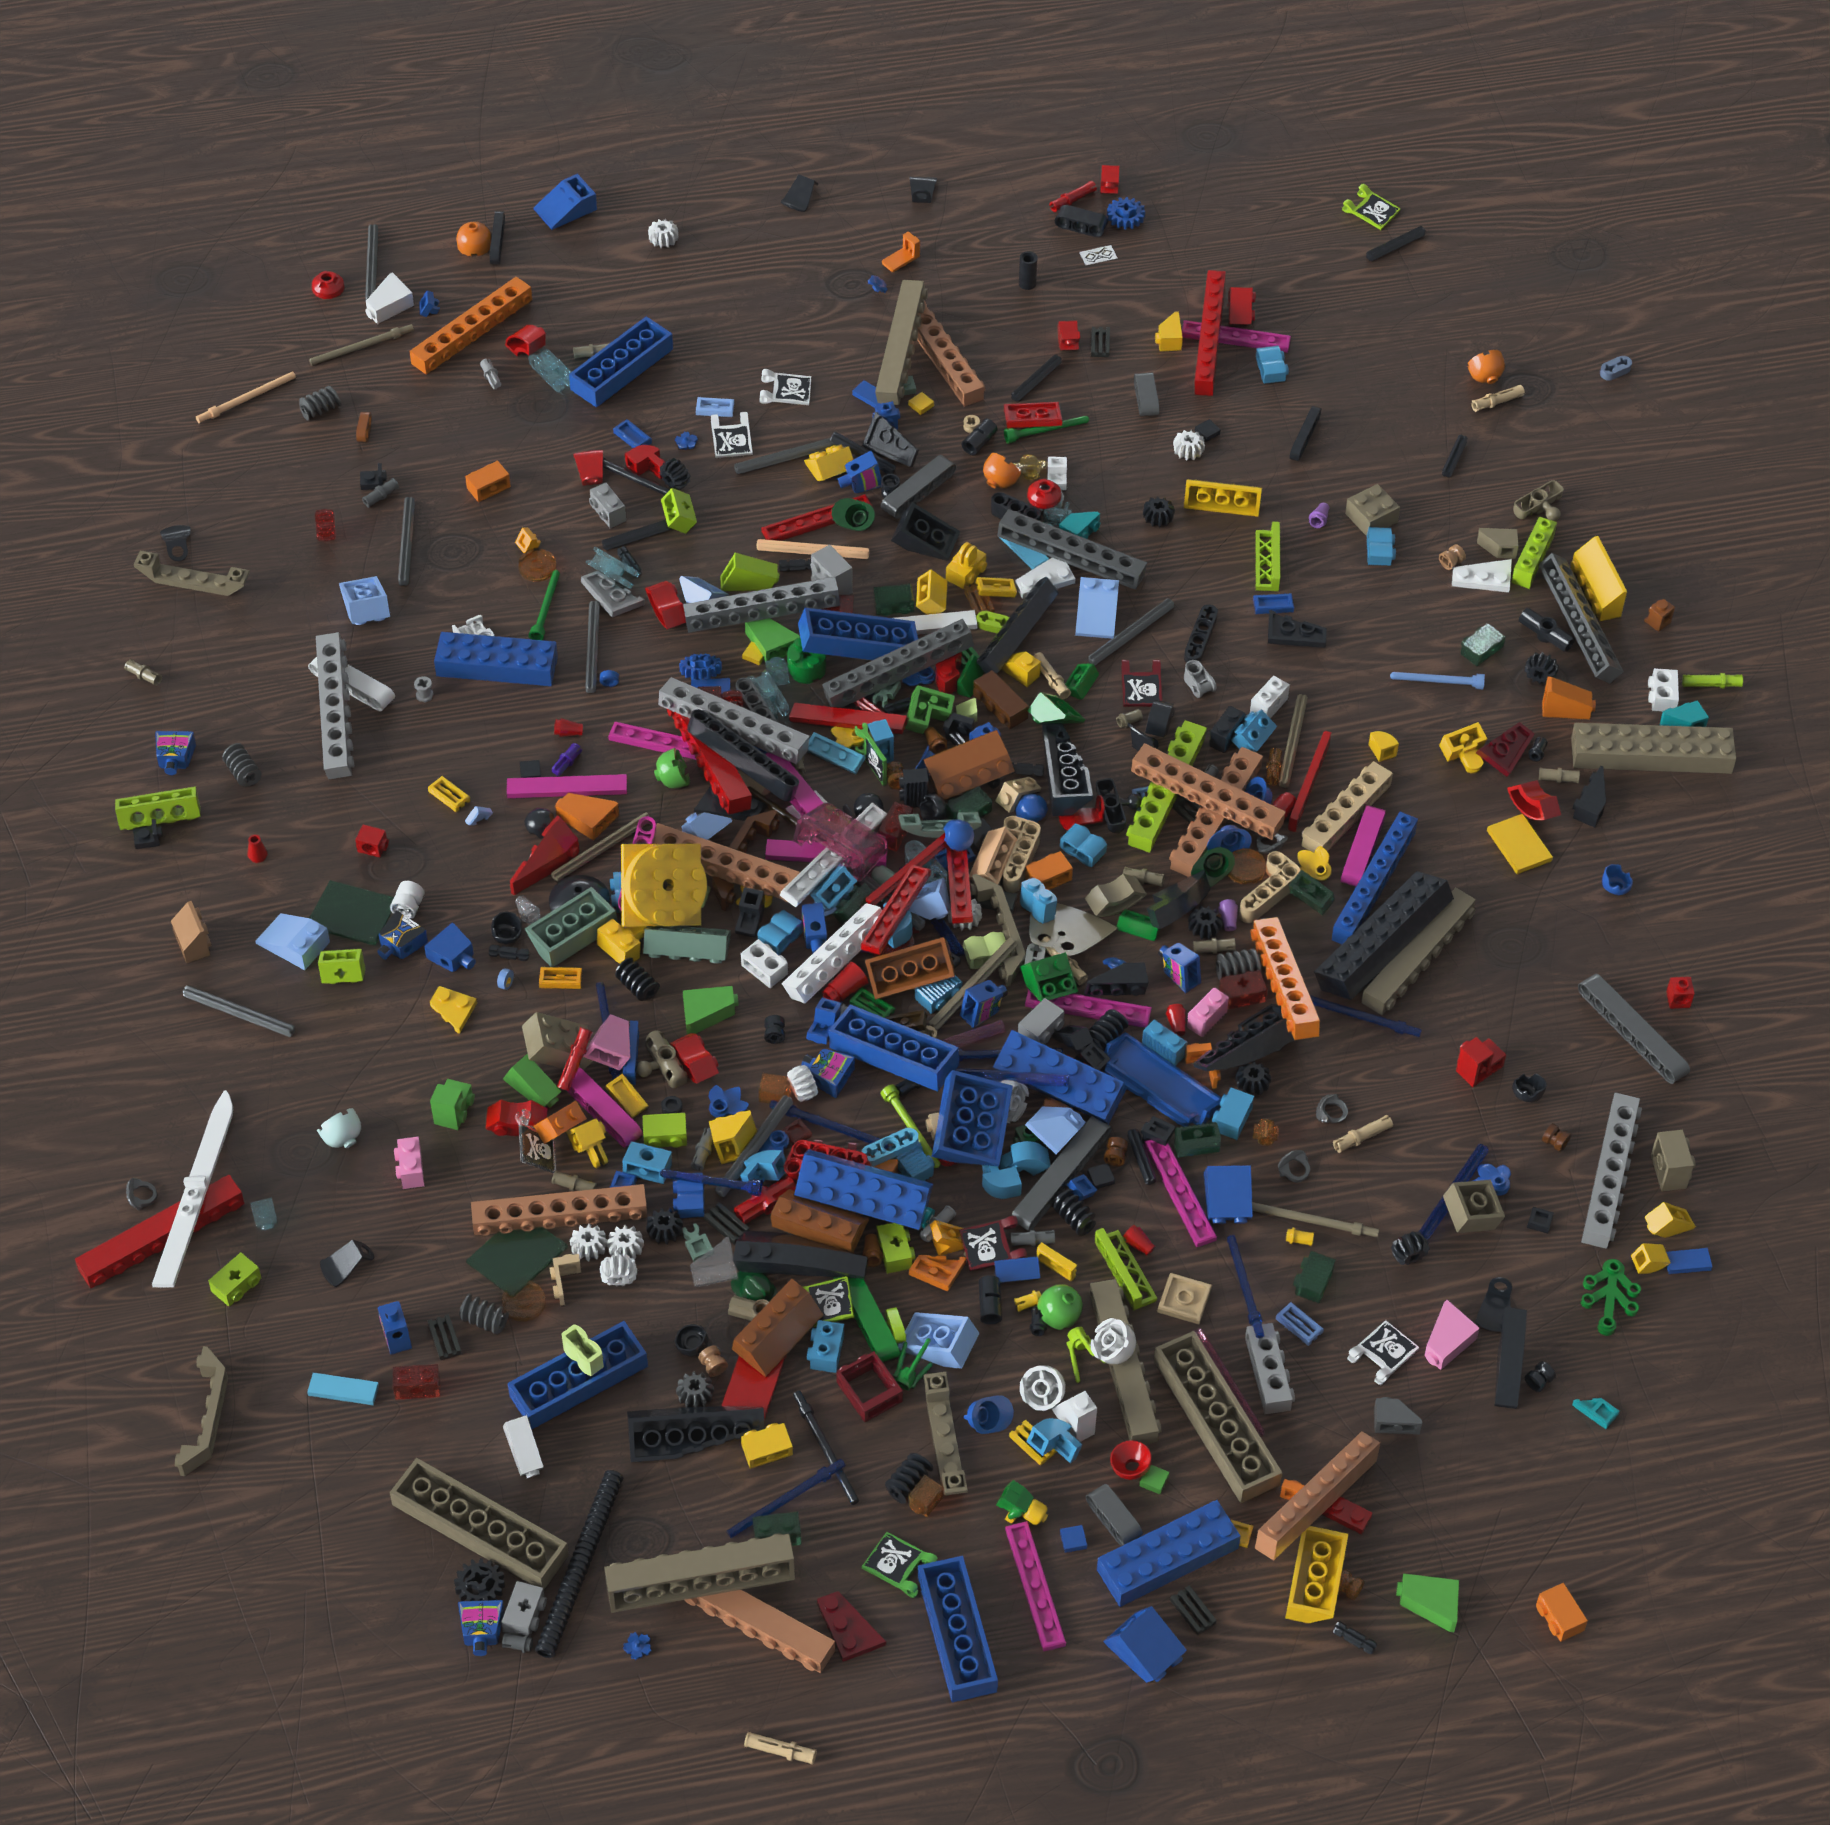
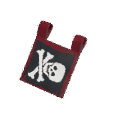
M1159 659L1153 660L1152 672H1130L1129 660H1122L1123 707H1152L1155 699L1162 701L1161 661Z
M1016 1216L959 1229L970 1271L995 1266L994 1261L1026 1258L1027 1252L1025 1248L1010 1252L1004 1229L1017 1227L1018 1220Z

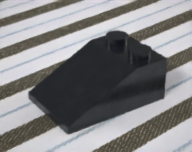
M912 503L902 514L891 541L907 551L947 561L961 531Z

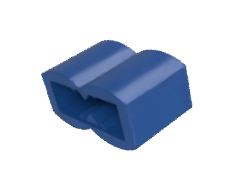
M703 1173L677 1174V1181H673V1193L677 1194V1199H673L674 1212L678 1211L680 1218L704 1217Z

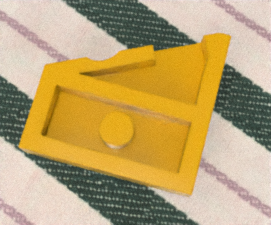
M441 986L437 988L430 1000L431 1007L437 1013H440L442 1018L449 1022L459 1034L477 1004V998Z

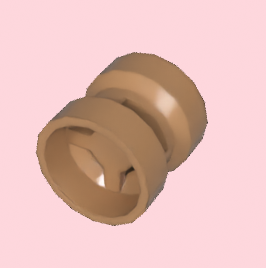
M1457 544L1439 555L1441 565L1447 570H1451L1456 566V563L1459 564L1466 559L1463 548Z
M714 1345L705 1348L698 1356L701 1364L706 1365V1372L710 1377L720 1375L728 1367L727 1361L720 1356V1350Z

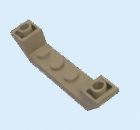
M141 550L134 562V567L155 583L229 596L244 587L250 573L246 569L231 567L228 575L225 576L160 564L157 553Z
M974 874L970 883L971 895L975 896L977 902L990 900L992 908H996L997 923L1002 925V933L1005 939L1013 938L1018 943L1010 957H1007L1001 963V967H999L1000 978L1004 979L1006 986H1011L1021 970L1020 966L1024 965L1026 953L1002 886Z
M203 1346L201 1355L197 1357V1368H200L202 1377H211L210 1388L212 1390L211 1395H207L206 1408L208 1409L206 1415L202 1417L201 1425L203 1432L202 1435L199 1434L197 1446L181 1445L180 1453L176 1454L175 1467H178L180 1476H186L212 1458L228 1383L226 1368L212 1351Z
M946 1372L924 1374L927 1409L941 1487L945 1495L967 1493L966 1478L961 1467L950 1407Z

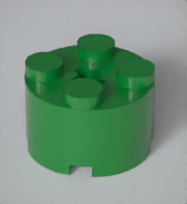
M797 638L787 651L788 673L799 683L809 684L818 678L820 680L826 673V655L803 652L801 639Z

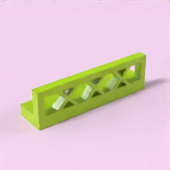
M1272 522L1271 531L1256 530V590L1279 591L1280 522ZM1260 537H1271V540L1264 543ZM1267 550L1270 555L1264 557L1260 552ZM1263 564H1267L1270 569L1265 572L1260 567ZM1266 578L1271 584H1260V581Z
M1104 1228L1097 1230L1095 1233V1244L1119 1286L1122 1287L1123 1293L1133 1311L1156 1302L1157 1296L1119 1230L1109 1234L1106 1233ZM1116 1238L1119 1242L1118 1249H1115L1111 1242L1112 1239ZM1120 1256L1128 1258L1129 1263L1127 1266L1124 1265ZM1130 1273L1136 1274L1139 1277L1137 1283L1134 1282ZM1139 1290L1147 1292L1149 1297L1142 1300L1143 1296Z

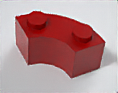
M526 325L506 339L505 346L516 356L523 352L530 356L546 345V333L542 327Z
M663 581L645 588L657 618L666 629L686 623L683 603L677 597V589L674 584Z
M962 652L936 663L935 680L940 692L952 694L957 690V681L960 677L958 670L961 668Z
M1538 780L1507 788L1513 803L1525 816L1534 820H1546L1561 815L1557 796H1550L1545 793L1540 787Z
M690 1033L669 1043L674 1047L684 1071L687 1072L688 1077L697 1084L719 1073L717 1059L704 1048V1042L697 1034Z
M501 1099L487 1107L486 1129L494 1132L497 1136H521L520 1128H523V1126L537 1132L534 1125L547 1118L548 1108L533 1100L513 1103Z

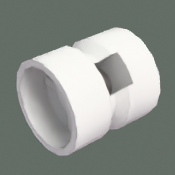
M412 881L401 882L390 906L392 913L394 914L396 911H399L409 919H413L419 908L418 905H420L425 894L424 889Z

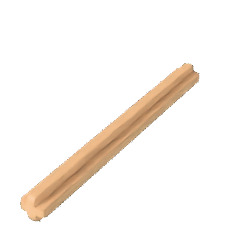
M758 539L757 550L808 555L828 546L826 544ZM831 545L842 557L869 558V548Z

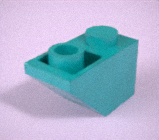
M1071 513L1059 524V529L1088 539V536L1096 532L1100 527V513Z
M1697 700L1663 711L1660 725L1706 727L1709 717Z

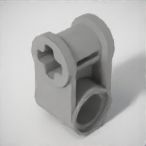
M1190 660L1186 663L1184 681L1197 698L1202 697L1206 692L1216 691L1215 680L1202 666V663L1197 660Z

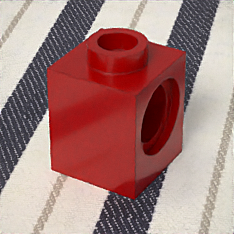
M362 825L355 839L357 852L379 858L383 851L387 850L389 844L385 830L367 825Z
M1670 977L1666 991L1670 1009L1691 1007L1695 994L1691 977Z

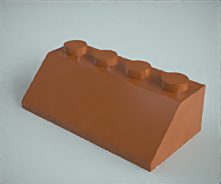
M997 730L923 759L935 794L940 795L944 800L1014 772L1009 754Z
M944 937L865 960L875 1000L955 977L948 941Z
M790 1189L779 1196L771 1212L772 1227L799 1237L854 1252L869 1221L868 1217L846 1209L795 1196V1191Z
M791 1279L734 1338L732 1350L766 1377L811 1330L818 1320L823 1317V1313L810 1293L795 1280Z

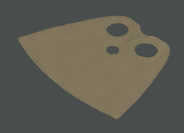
M1059 903L1056 906L1055 919L1044 924L1038 922L1032 916V913L1030 914L1029 935L1031 942L1041 947L1054 948L1058 953L1066 952L1067 956L1076 955L1087 950L1117 929V927L1099 917ZM1058 932H1065V935L1060 936ZM1040 934H1047L1051 939L1048 942H1041L1038 940V936ZM1064 942H1069L1074 945V949L1064 950L1061 945Z

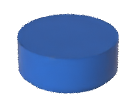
M612 670L603 671L600 673V683L606 687L616 686L619 683V674Z

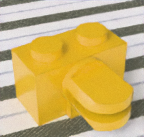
M965 542L946 567V580L965 590L969 584L974 583L980 572L983 573L987 567L986 553L978 550L971 543Z
M1479 722L1444 735L1439 746L1448 762L1460 758L1466 771L1473 774L1477 773L1484 763L1483 759L1476 752L1485 745L1487 737Z
M611 919L597 929V945L619 964L627 958H633V962L640 958L641 942L639 940L644 937L647 926L622 927L614 919Z
M596 1118L566 1131L574 1151L577 1150L580 1153L586 1150L595 1168L600 1167V1162L603 1165L608 1163L601 1145L602 1139L605 1138L604 1133H606L601 1121L598 1122Z

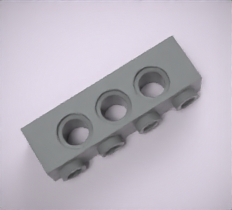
M1273 1323L1247 1326L1245 1340L1264 1414L1291 1411L1292 1402H1295V1394L1293 1388H1289V1371L1284 1369L1285 1355L1284 1351L1279 1349V1332L1274 1330ZM1272 1386H1277L1279 1389H1274Z

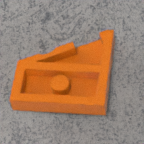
M918 1255L909 1269V1275L948 1292L965 1266L966 1258L959 1257V1260H947L946 1256Z

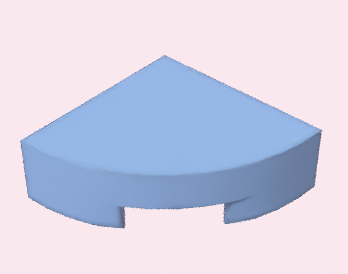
M475 806L465 821L469 826L477 825L476 822L484 818L487 820L493 812L490 808Z

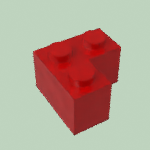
M1228 288V324H1251V321H1255V310H1252V303H1255L1256 292H1252L1253 288Z
M1475 1037L1461 1045L1456 1072L1472 1087H1475L1504 1066L1506 1054L1490 1038L1482 1042Z

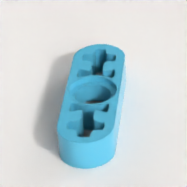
M913 1128L902 1129L865 1146L861 1152L866 1155H875L874 1158L867 1156L872 1167L914 1149L918 1145V1132ZM886 1144H893L896 1148L892 1151H887L884 1146Z

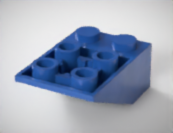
M576 174L562 180L533 209L549 228L553 230L597 210L596 193Z

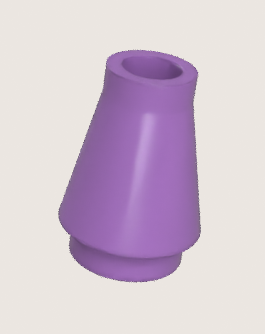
M1320 503L1309 515V523L1312 527L1321 528L1326 525L1330 509L1327 503Z
M1223 900L1219 903L1218 911L1222 915L1225 931H1234L1237 929L1238 905L1234 900Z

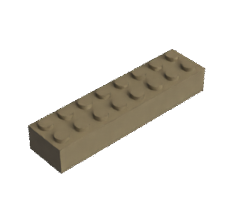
M1574 723L1571 735L1573 768L1599 769L1600 766H1603L1604 769L1732 774L1736 761L1733 728Z
M1195 1331L1156 1347L1154 1353L1156 1366L1239 1502L1243 1503L1280 1486L1282 1471Z
M418 1458L413 1461L390 1491L392 1505L487 1560H492L494 1564H498L501 1568L529 1584L542 1587L543 1590L569 1556L567 1542Z
M774 1534L763 1539L752 1538L740 1543L729 1542L724 1546L718 1547L707 1546L696 1551L684 1550L679 1554H662L651 1559L639 1558L633 1562L613 1563L610 1566L604 1567L611 1613L795 1580L794 1556L789 1534Z

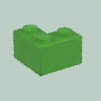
M917 685L911 696L907 714L908 721L905 729L923 734L929 725L930 717L945 721L951 714L955 696Z
M447 1079L445 1085L437 1084L430 1100L434 1124L455 1130L459 1129L461 1123H464L466 1120L468 1107L472 1106L475 1094L472 1093L471 1084Z

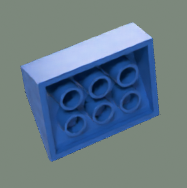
M952 1070L945 1078L931 1157L957 1163L999 1166L1013 1085Z

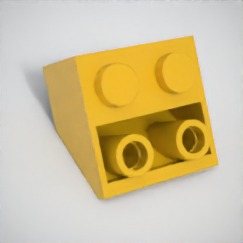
M842 444L825 448L826 452L818 451L810 454L809 458L804 460L817 481L831 478L846 472V463L854 460L849 446L842 447Z
M750 1110L741 1111L727 1117H718L715 1120L709 1121L713 1142L721 1164L736 1161L757 1132Z

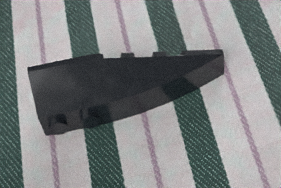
M1042 723L1052 816L1073 815L1093 799L1089 770L1084 766L1081 756H1078L1076 747L1071 743L1070 736L1063 724Z
M1270 1004L1242 1021L1238 1025L1239 1029L1236 1032H1229L1227 1040L1216 1043L1215 1050H1208L1193 1065L1195 1068L1205 1071L1232 1068L1279 1051L1284 1045L1296 1040H1294L1292 1032L1287 1030V1020L1282 1017L1281 1006Z
M745 1231L736 1241L733 1262L739 1272L841 1278L847 1276L848 1278L865 1279L868 1257L789 1233Z
M711 1406L627 1411L631 1462L677 1459L691 1452H699L704 1448L723 1444L728 1440L739 1439L748 1431L765 1429L763 1407Z

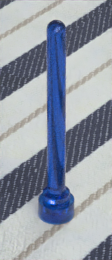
M667 1169L660 1171V1176L663 1178L747 1190V1193H750L751 1196L760 1197L762 1192L763 1180L753 1178V1180L745 1182Z

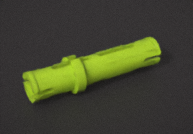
M1720 673V675H1683L1682 685L1683 687H1742L1743 676L1742 674L1725 675V673Z

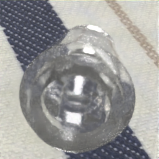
M519 896L515 900V904L521 919L528 924H533L540 918V909L525 896Z

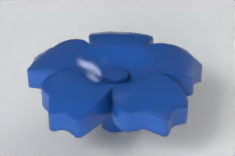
M875 275L868 279V284L873 285L874 291L886 293L887 285L883 279Z
M685 431L681 434V437L676 436L675 438L678 448L684 450L687 447L688 449L695 448L698 441L697 436L690 435L689 432Z
M1114 957L1103 960V965H1108L1110 969L1127 963L1122 959Z
M636 1632L630 1633V1637L627 1639L628 1643L623 1644V1650L627 1654H631V1658L635 1660L642 1658V1654L649 1655L651 1652V1645L648 1644L650 1642L648 1635L641 1634L638 1637Z

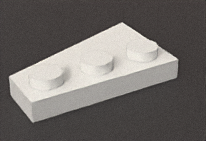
M1050 558L1015 580V586L1022 599L1044 577H1048L1057 589L1075 584V577L1068 564L1054 558Z
M1512 559L1454 567L1452 586L1509 592Z

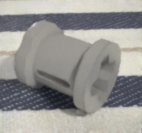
M423 676L417 678L414 682L415 689L417 690L416 698L420 702H429L434 695L431 690V679Z

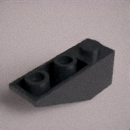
M1600 766L1597 772L1592 773L1589 779L1590 784L1583 787L1582 797L1580 799L1577 798L1572 807L1575 810L1574 819L1594 828L1601 819L1606 805L1603 766Z
M1145 962L1123 963L1087 981L1084 996L1145 995L1149 983Z

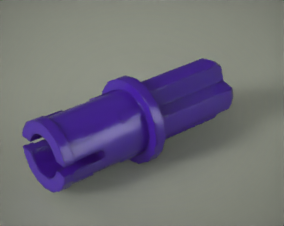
M572 743L565 753H561L560 759L552 767V773L560 776L568 766L573 765L575 758L581 754L582 748L579 749L580 746L578 744Z

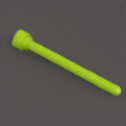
M893 1084L886 1086L880 1093L884 1101L893 1105L907 1128H913L918 1132V1141L922 1146L924 1154L932 1156L933 1150L900 1102L899 1091ZM931 1157L935 1164L934 1168H938L940 1161L938 1158Z

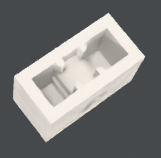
M1273 675L1251 699L1250 712L1253 711L1255 713L1262 709L1271 718L1288 700L1290 684Z

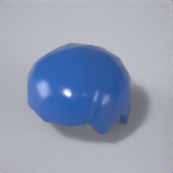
M1036 794L1024 795L1019 800L1015 809L1017 817L1036 823L1045 818L1048 811L1047 802L1043 797Z
M955 819L949 821L944 826V841L947 842L951 849L956 851L967 850L973 843L974 831L968 822Z
M1611 864L1605 868L1602 876V885L1606 891L1619 896L1631 890L1633 880L1629 872L1624 873L1622 871L1621 865Z

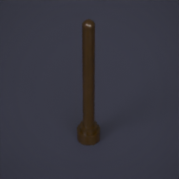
M751 786L747 787L754 799L766 803V807L770 810H777L779 816L803 831L807 840L810 842L819 840L822 834L820 828L815 825H806Z

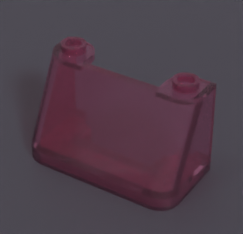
M822 803L804 814L797 821L793 839L800 846L806 841L810 845L817 841L846 859L845 866H851L854 871L852 875L859 882L886 854L888 848L887 840L883 835L878 834L830 803Z

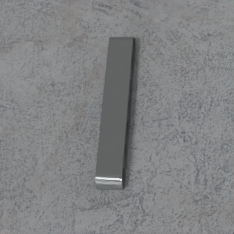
M1594 974L1578 984V990L1582 997L1668 1083L1673 1084L1690 1073V1067L1686 1060L1599 974Z
M1094 1116L1086 1122L1015 1208L1012 1216L1017 1217L1018 1225L1028 1231L1037 1225L1051 1208L1054 1199L1065 1191L1069 1181L1078 1175L1106 1141L1112 1130L1110 1125Z

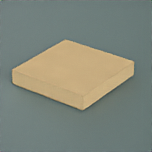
M1170 1273L1157 1312L1200 1324L1212 1285Z

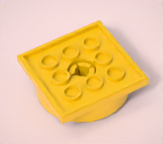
M621 844L622 927L701 925V906L707 891L706 874L701 864V844ZM665 880L667 881V884H671V886H667L666 890L663 888V882Z

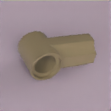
M734 1295L729 1304L728 1315L752 1321L769 1301L764 1299L753 1301Z

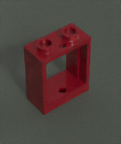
M875 1351L860 1356L857 1361L850 1365H843L836 1372L837 1384L864 1422L903 1402V1390ZM873 1369L887 1390L862 1403L848 1382Z

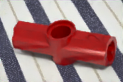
M786 1176L770 1187L762 1186L758 1188L750 1199L734 1208V1213L745 1224L763 1213L766 1215L771 1214L779 1196L789 1189L795 1191V1182L791 1177Z

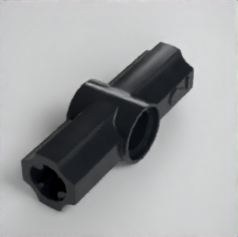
M1526 608L1519 617L1518 621L1537 633V638L1541 642H1550L1564 652L1570 650L1575 642V638L1557 627L1556 621L1551 617H1542L1530 608Z

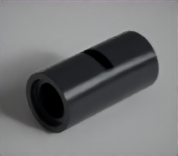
M1031 251L1023 252L1020 255L1019 286L1024 290L1035 288L1037 282L1038 257Z
M984 419L962 441L963 450L970 455H976L997 433V425L990 419Z
M992 1275L979 1279L980 1321L984 1324L992 1325L1002 1321L1000 1278Z

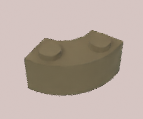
M1122 874L1110 883L1096 885L1091 889L1085 900L1095 916L1105 917L1123 912L1124 909L1132 907L1143 899L1147 893L1136 876Z

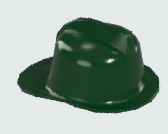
M844 498L833 506L832 518L841 527L863 531L873 524L875 512L873 507L866 502Z
M1223 847L1207 850L1193 865L1191 876L1204 870L1211 888L1233 870L1235 865L1233 853Z
M737 1272L731 1281L732 1291L738 1297L753 1301L764 1299L770 1302L777 1294L774 1284L762 1273Z

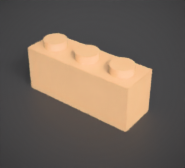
M1006 827L987 832L969 874L970 880H972V875L977 874L999 884L1017 841V838Z

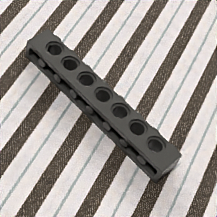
M1010 509L1007 510L999 522L998 537L1106 579L1119 580V584L1136 590L1145 576L1147 566L1145 561Z
M1551 553L1539 564V567L1595 677L1610 684L1624 671L1567 560Z
M831 577L683 604L688 633L801 613L805 607L824 609L840 606V598L836 579Z
M960 619L823 683L822 686L826 699L831 707L842 708L974 646L971 631L965 621Z

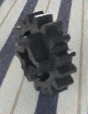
M480 1558L479 1563H475L472 1559L470 1566L462 1565L464 1571L457 1570L458 1578L454 1579V1584L456 1586V1595H459L461 1602L465 1600L493 1601L497 1600L496 1595H503L501 1588H505L504 1574L500 1572L498 1564L493 1567L492 1560L484 1563L483 1558Z

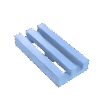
M698 397L696 415L711 416L717 414L721 417H733L734 399Z

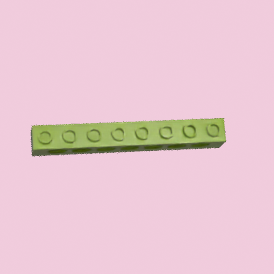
M1185 720L1182 727L1178 726L1176 730L1175 741L1171 740L1169 744L1168 755L1193 766L1205 741L1207 728ZM1153 782L1148 787V796H1144L1142 799L1141 810H1137L1135 813L1134 825H1129L1126 836L1129 837V846L1149 853L1178 797V794Z

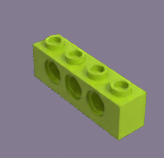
M1542 517L1538 518L1515 565L1512 584L1530 589L1540 568L1539 564L1543 561L1554 539L1557 522Z
M196 786L115 799V811L120 830L152 826L151 819H156L157 824L174 823L185 819L193 820L201 817Z

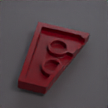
M1519 722L1480 748L1476 754L1507 777L1512 772L1535 733Z
M839 1591L817 1599V1605L843 1662L886 1646V1641Z

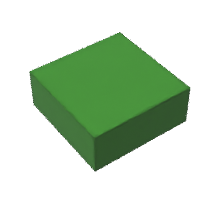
M1151 1465L1149 1471L1142 1476L1139 1486L1161 1494L1169 1477V1472Z

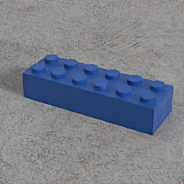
M647 316L572 371L569 374L570 390L597 408L672 351V333Z
M805 607L798 622L802 650L808 653L875 660L918 640L915 621Z
M441 632L434 659L436 676L552 686L558 658L557 644L555 641Z
M851 1004L828 1030L829 1046L831 1049L851 1055L855 1059L937 1092L944 1085L947 1075L959 1066L958 1047Z
M1011 1030L993 1066L997 1073L1014 1081L1021 1082L1026 1087L1052 1097L1090 1117L1094 1116L1108 1125L1127 1089L1123 1081L1014 1030Z
M808 1149L803 1156L794 1195L919 1230L924 1223L933 1183Z
M625 1321L590 1339L601 1348L604 1367L593 1376L585 1374L579 1368L577 1361L572 1360L566 1353H563L508 1383L509 1396L521 1415H527L531 1430L648 1367L647 1353Z
M1215 1500L1098 1557L1097 1571L1117 1604L1121 1607L1239 1549L1241 1536L1218 1500Z
M963 1556L918 1565V1581L951 1702L996 1693L998 1679Z

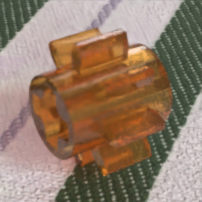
M1262 1119L1259 1121V1125L1254 1124L1253 1139H1258V1143L1261 1145H1271L1274 1140L1278 1141L1279 1126H1274L1275 1123L1270 1119Z

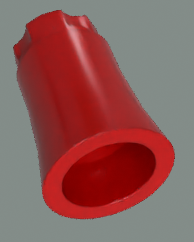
M850 961L827 984V987L822 991V995L826 999L842 1002L856 990L868 984L867 976L858 965Z

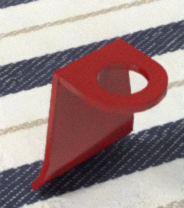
M603 450L574 453L573 456L583 486L602 483Z
M1101 795L1097 796L1095 808H1081L1073 815L1059 816L1062 827L1069 830L1075 823L1086 825L1103 822L1105 809L1103 797Z

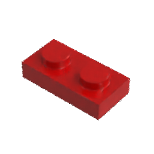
M1339 1497L1322 1515L1363 1534L1373 1513Z

